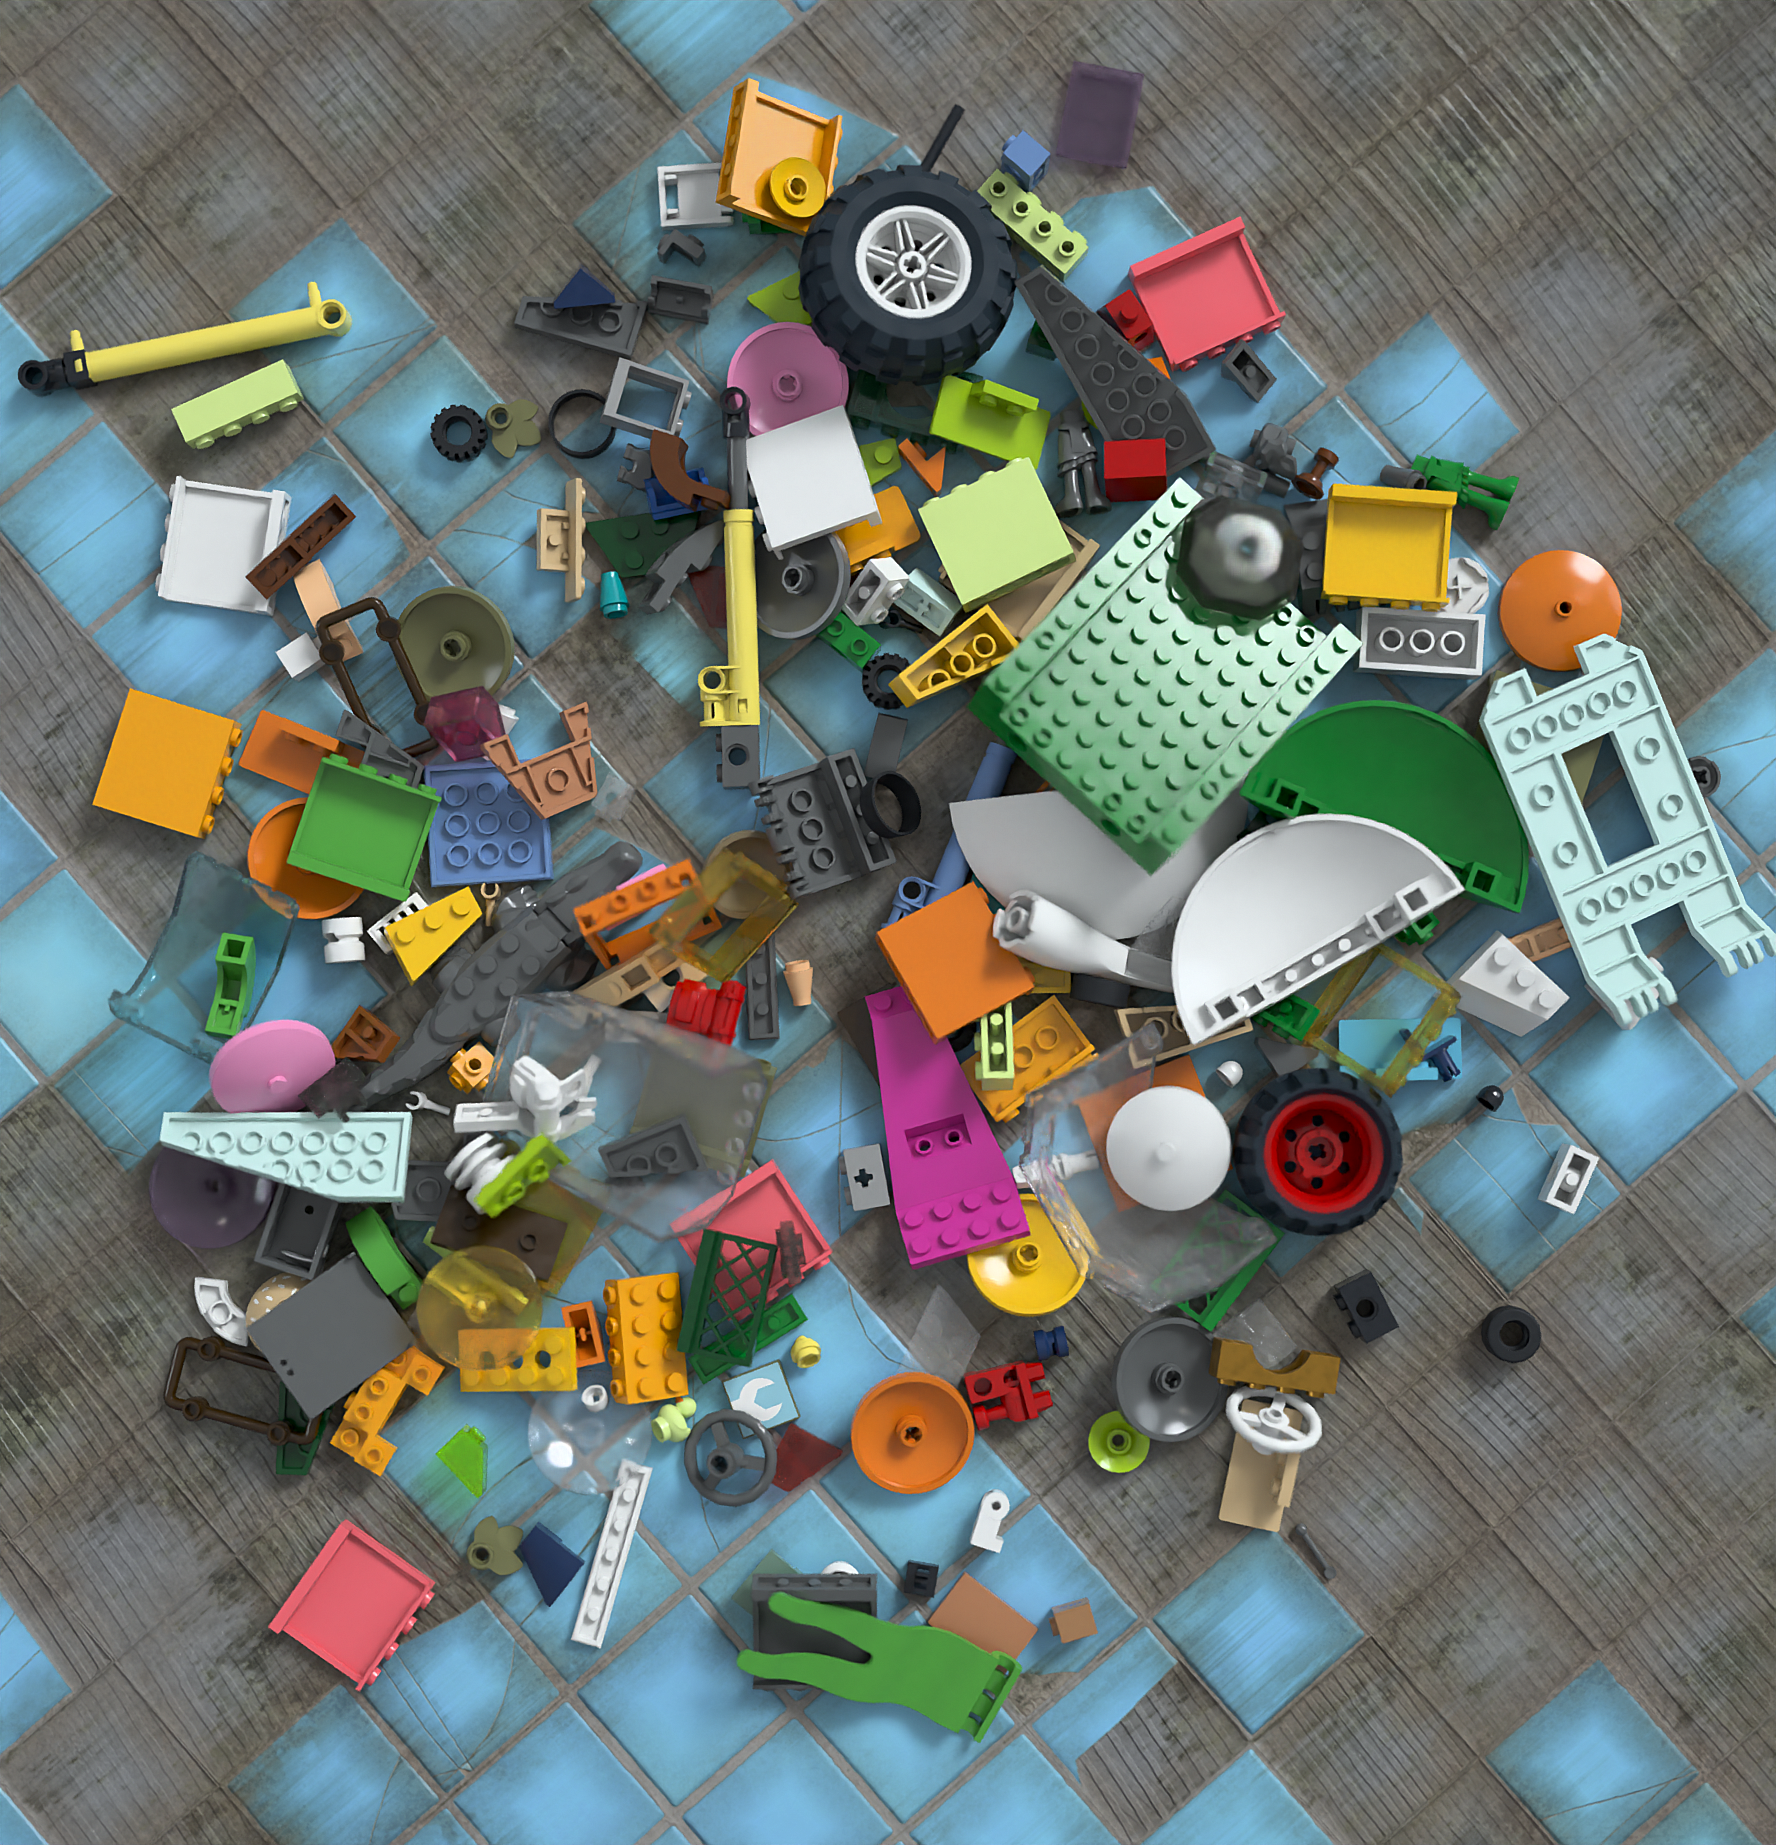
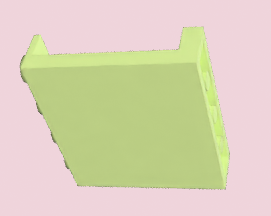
M1029 457L1024 459L1016 458L1008 462L1006 468L997 472H986L978 478V481L968 486L966 484L959 485L951 490V494L942 498L935 497L929 499L923 504V507L918 509L965 613L1076 561L1072 547Z

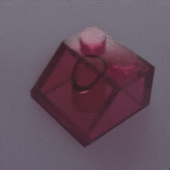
M484 686L438 695L430 699L424 727L456 762L486 756L481 750L480 745L506 735L499 704Z

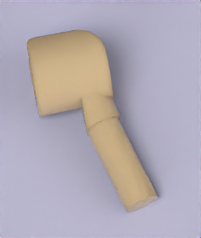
M483 883L481 886V893L486 899L485 926H492L491 914L495 901L501 895V890L497 884H495L496 891L493 895H486V883Z

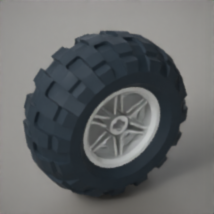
M898 165L895 171L886 172L885 168H877L858 175L852 184L848 186L842 185L825 200L818 214L813 217L805 235L798 264L800 270L798 289L802 307L809 313L812 320L811 328L825 347L828 346V348L831 346L839 354V361L855 372L862 369L876 375V381L897 385L900 381H912V384H915V386L939 383L940 379L951 374L953 376L959 375L974 366L986 351H990L1002 333L1014 306L1013 298L1017 287L1015 281L1018 279L1017 262L1011 256V246L1013 243L1004 223L1000 219L995 220L990 213L991 204L977 190L974 189L971 193L958 184L959 178L941 170L939 174L922 171V166ZM914 245L920 247L918 252L914 251ZM888 247V248H890L892 251L885 250V249H882V248ZM935 264H940L943 268L935 266ZM907 268H912L914 270L913 273L907 272ZM881 276L883 278V283L881 285H877L874 282L873 277ZM926 293L934 294L935 300L929 302ZM894 300L900 303H906V305L904 307H899L895 304Z

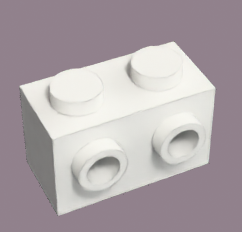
M891 557L871 559L849 588L842 610L857 626L878 624L887 617L888 609L892 603L904 593V586L910 577Z

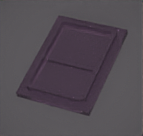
M1073 61L1055 156L1126 169L1144 74Z

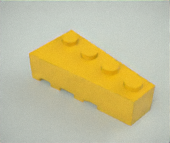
M986 604L900 673L888 685L906 708L996 669L1016 649L1019 643L988 604Z

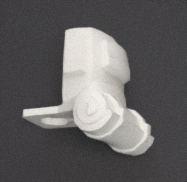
M528 1056L520 1058L513 1064L510 1076V1093L513 1100L521 1108H526L535 1115L534 1134L536 1137L542 1132L553 1143L557 1142L561 1131L560 1112L585 1092L586 1072L580 1069L565 1080L559 1081L541 1064H538ZM578 1081L575 1090L566 1095L565 1093L569 1090L570 1086Z

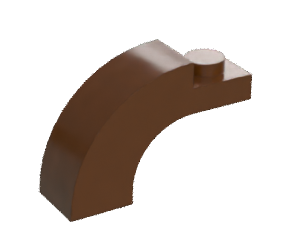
M653 429L650 442V458L654 473L663 488L679 504L691 511H697L700 501L701 506L713 511H717L719 507L728 510L731 497L726 491L694 481L688 477L685 469V456L689 446L680 437Z

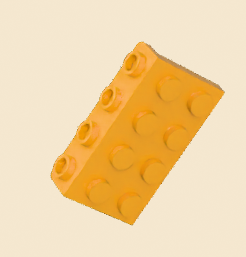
M1052 995L1012 1025L1013 1090H982V1081L975 1078V1062L981 1061L980 1051L960 1064L971 1089L996 1122L1002 1119L1007 1123L1020 1113L1017 1107L1025 1101L1031 1105L1044 1095L1041 1089L1049 1083H1052L1053 1086L1058 1085L1069 1076L1066 1072L1075 1064L1080 1068L1093 1058L1091 1052L1095 1050V1047L1088 1041L1055 995Z
M679 1272L623 1279H607L603 1289V1300L607 1305L608 1318L605 1321V1329L609 1335L610 1342L608 1362L612 1367L610 1391L615 1402L629 1405L689 1395L685 1353L676 1351L683 1322Z

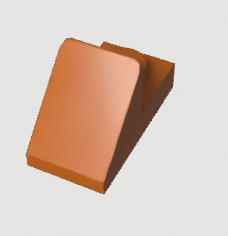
M908 439L904 440L898 445V453L935 497H939L942 489L946 447L926 461L927 454L917 442L912 444Z

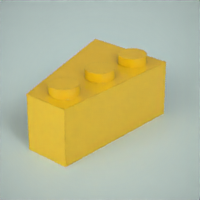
M469 887L385 927L384 935L411 987L480 920L482 912Z

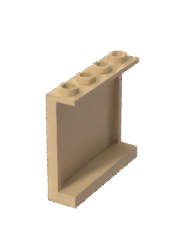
M1060 519L1058 520L1072 547L1076 561L986 603L1012 636L1020 643L1058 605L1100 548V545L1091 538L1089 541ZM942 563L938 569V572L941 573L939 582L957 595ZM984 604V605H982V606L976 608V610L979 611V610H980L981 608H983L986 604Z

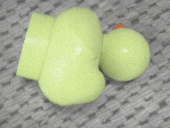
M675 1397L676 1405H664L659 1410L658 1417L651 1421L652 1431L658 1441L665 1442L670 1440L677 1443L689 1436L691 1429L687 1428L684 1418L692 1417L696 1412V1402L692 1398Z

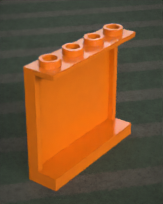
M974 881L883 928L875 936L876 943L934 1045L946 1040V1037L951 1033L1024 994L1028 996L1034 989V976L1027 966L1023 967L1017 958L1019 955L1000 947L999 939L993 937V924L996 913H991L987 906L989 899L985 891L981 887L977 888Z

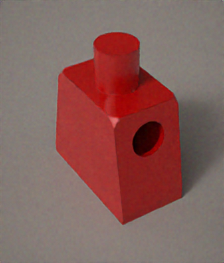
M1130 289L1097 310L1098 315L1137 351L1140 352L1154 342V325Z

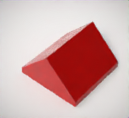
M1165 438L1104 441L1106 497H1108L1111 503L1158 500L1167 491Z

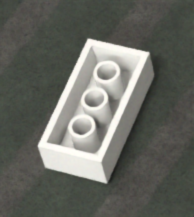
M1362 607L1356 613L1355 637L1363 644L1354 653L1353 672L1475 680L1482 676L1485 614Z

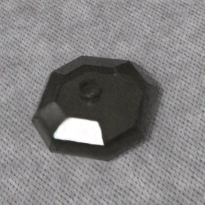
M1218 495L1191 511L1185 517L1176 573L1200 607L1262 621L1296 599L1304 543L1278 508ZM1241 547H1247L1250 553L1245 552Z

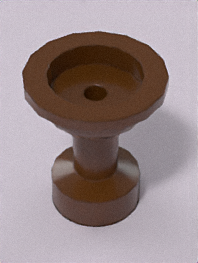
M1323 447L1318 448L1313 456L1317 463L1311 472L1296 475L1294 480H1291L1292 485L1300 493L1315 500H1321L1324 496L1320 478L1326 469L1333 470L1339 462V458L1335 453Z

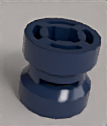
M1063 1325L1054 1327L1052 1331L1045 1332L1042 1329L1033 1331L1039 1361L1048 1360L1050 1356L1054 1355L1059 1357L1069 1356Z

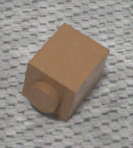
M1087 1597L1052 1607L1054 1617H1050L1049 1622L1053 1636L1060 1635L1062 1644L1098 1633Z

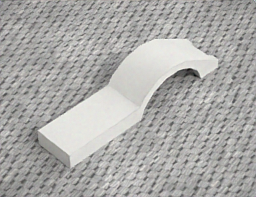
M596 1097L579 1098L577 1106L569 1114L559 1118L561 1120V1131L558 1140L565 1139L595 1122V1112H592V1109L597 1107ZM515 1101L457 1104L454 1118L455 1133L518 1129L522 1134L532 1139L536 1137L534 1134L535 1115L525 1108H521Z

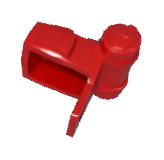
M684 979L683 982L677 981L669 1003L665 1027L671 1028L672 1033L694 1038L696 1034L708 1037L707 1044L718 1051L731 1049L733 1039L736 1038L735 1031L741 1007L745 1002L746 987L733 980L722 982L720 990L709 989L706 983L690 979Z

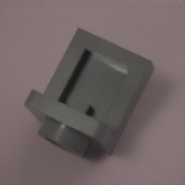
M676 229L670 235L665 234L657 246L659 250L657 253L658 258L663 264L668 261L674 251H677L698 267L706 259L705 250L702 248L704 244L695 236L689 234L686 237Z

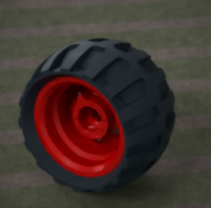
M1301 1069L1272 1080L1250 1100L1236 1127L1233 1145L1234 1165L1239 1183L1252 1205L1268 1220L1298 1234L1310 1236L1335 1235L1347 1232L1366 1223L1388 1202L1395 1190V1185L1402 1170V1136L1388 1104L1373 1088L1362 1080L1333 1069ZM1317 1114L1323 1118V1122L1319 1127L1314 1126L1312 1123L1313 1116ZM1292 1129L1297 1137L1294 1141L1289 1142L1285 1139L1284 1134L1287 1130ZM1341 1131L1349 1133L1350 1138L1348 1142L1342 1143L1339 1140ZM1320 1144L1321 1156H1313L1311 1159L1310 1155L1312 1153L1308 1151L1309 1147ZM1287 1161H1293L1296 1164L1291 1173L1286 1172L1284 1169V1164ZM1342 1162H1347L1349 1165V1170L1345 1174L1340 1173L1338 1170ZM1314 1177L1322 1179V1186L1315 1189L1311 1186V1180Z

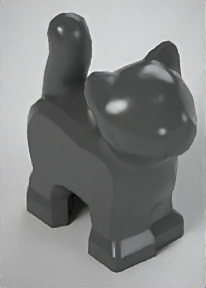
M628 443L623 458L632 461L633 467L627 470L626 467L621 465L617 481L630 484L635 489L646 492L644 479L654 478L655 474L652 468L650 449L636 448L633 444Z

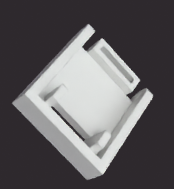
M722 163L658 167L662 231L734 225V217L722 216L732 214L733 209L715 203ZM677 185L679 211L678 208L667 209L666 186Z

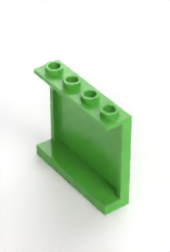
M330 753L329 758L322 756L286 863L406 902L415 870L442 797L435 795L437 789L420 783L417 789L406 785L408 780L406 778L391 773L389 778L376 775L377 768L360 763L358 769L347 765V758Z

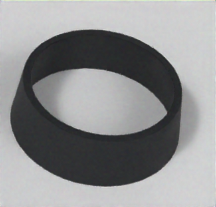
M885 771L863 787L860 794L861 813L866 824L875 834L882 838L891 839L909 835L918 828L921 820L919 797L914 787L904 776L897 772ZM876 784L889 788L899 801L902 810V824L899 831L889 827L881 818L874 800Z

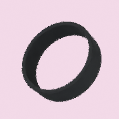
M572 390L562 395L553 404L548 418L549 431L555 444L565 454L578 459L593 458L602 454L610 447L615 438L617 428L611 426L606 440L593 450L577 452L564 447L557 440L554 433V420L562 405L576 397H591L603 404L606 401L603 396L591 390Z

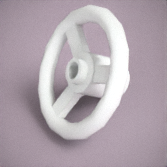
M1246 1385L1236 1389L1227 1399L1226 1415L1231 1425L1241 1436L1251 1442L1253 1448L1261 1454L1272 1455L1275 1452L1300 1453L1314 1447L1322 1436L1321 1420L1314 1408L1296 1394L1276 1391V1386L1266 1385L1265 1390L1249 1388ZM1266 1396L1274 1398L1271 1407L1260 1410L1258 1415L1238 1411V1405L1241 1401L1249 1397ZM1285 1403L1295 1407L1305 1416L1309 1423L1307 1435L1288 1426L1289 1419L1283 1413Z

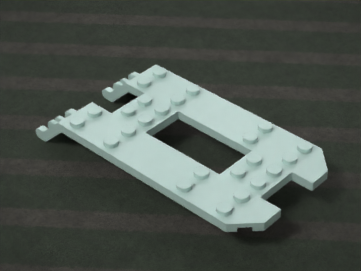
M1601 634L1573 646L1584 675L1545 693L1536 695L1526 668L1495 680L1479 723L1586 982L1613 1011L1617 1023L1624 1027L1632 1023V1015L1627 1005L1623 1002L1627 999L1631 1002L1633 1011L1639 1018L1647 1016L1648 1012L1654 1013L1659 1009V1004L1650 990L1653 987L1657 989L1660 1000L1664 1005L1669 1006L1677 1002V996L1672 984L1643 954L1631 924L1679 903L1691 935L1718 962L1723 975L1727 978L1738 972V967L1729 953L1733 950L1736 953L1741 967L1748 969L1753 966V963L1758 964L1764 960V954L1756 939L1759 938L1762 941L1767 955L1771 957L1776 955V934L1745 902L1643 650L1616 641V638L1607 634ZM1606 733L1610 735L1654 842V845L1608 866L1605 863L1561 756V753Z

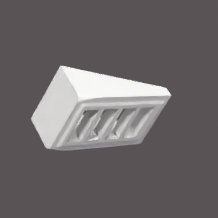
M417 892L367 930L369 935L386 954H392L393 950L381 931L390 925L392 921L395 920L397 922L403 919L400 916L403 912L407 916L413 914L414 912L409 908L411 905L414 904L419 910L428 906Z

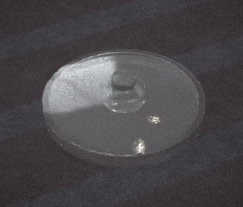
M596 1369L577 1371L576 1390L543 1391L532 1409L528 1425V1443L532 1458L541 1473L550 1482L565 1491L580 1495H598L615 1490L628 1482L639 1471L648 1455L652 1441V1422L646 1402L629 1405L616 1403L610 1391L611 1372ZM592 1385L604 1387L609 1399L607 1407L597 1413L589 1411L582 1400L583 1392ZM599 1395L594 1397L595 1402L599 1401Z

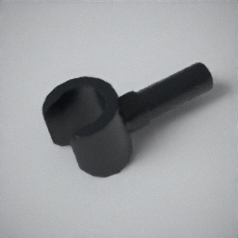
M888 610L890 623H879V626L883 629L900 627L919 634L923 631L922 626L902 619L900 613L896 610Z

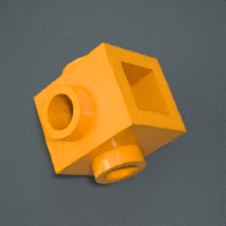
M479 1041L470 1050L466 1051L462 1048L450 1059L453 1064L447 1073L450 1075L449 1080L453 1086L460 1091L464 1090L468 1095L475 1088L480 1092L492 1081L490 1075L500 1063Z

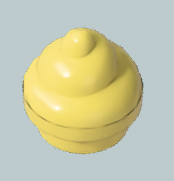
M803 1335L795 1340L790 1354L792 1361L797 1363L798 1367H812L821 1359L819 1343Z

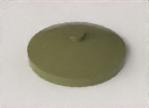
M442 586L419 595L401 613L398 619L402 627L399 638L428 701H432L437 706L445 708H467L490 698L503 686L513 666L514 639L506 617L498 606L485 595L462 586ZM396 661L398 670H399L401 676L403 677L402 672H401V670H400V668H399V666H398V663H397V661Z

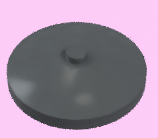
M765 529L755 540L757 626L769 635L782 639L802 640L812 637L823 631L833 622L845 603L850 586V561L846 548L835 532H831L781 550L783 559L779 560L773 550H767L763 539V534L767 533Z
M1159 1317L1137 1327L1122 1343L1113 1364L1112 1392L1121 1416L1138 1433L1158 1441H1183L1201 1433L1218 1416L1226 1399L1228 1385L1217 1383L1218 1378L1208 1373L1214 1336L1205 1327L1184 1318Z

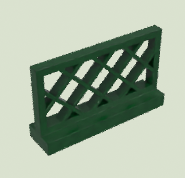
M704 1229L676 1351L692 1353L749 1368L752 1366L779 1245L732 1235L714 1229ZM724 1240L735 1242L741 1251L740 1255L729 1262L722 1253ZM742 1244L750 1245L752 1247L748 1250H745ZM757 1248L770 1250L767 1263L757 1269L748 1254ZM744 1257L753 1272L739 1281L731 1265ZM720 1260H721L722 1263H723V1266H721L720 1268H718V1267H719V1262H720ZM726 1269L735 1284L721 1292L715 1283L716 1275ZM765 1270L764 1277L762 1278L760 1272ZM756 1276L761 1284L760 1294L750 1300L741 1284ZM738 1288L746 1303L732 1311L724 1295ZM714 1290L716 1296L711 1299ZM719 1299L728 1314L714 1323L708 1310L710 1304ZM758 1300L757 1308H755L753 1303ZM749 1306L755 1317L753 1324L743 1330L735 1314ZM731 1318L739 1333L725 1342L716 1326ZM706 1320H707L708 1324L710 1325V1326H708L707 1328H705ZM710 1330H713L721 1344L712 1351L700 1348L703 1335ZM749 1331H751L750 1339L746 1335ZM740 1337L743 1338L747 1345L745 1359L734 1357L728 1347L730 1343ZM723 1348L726 1354L718 1353V1351Z

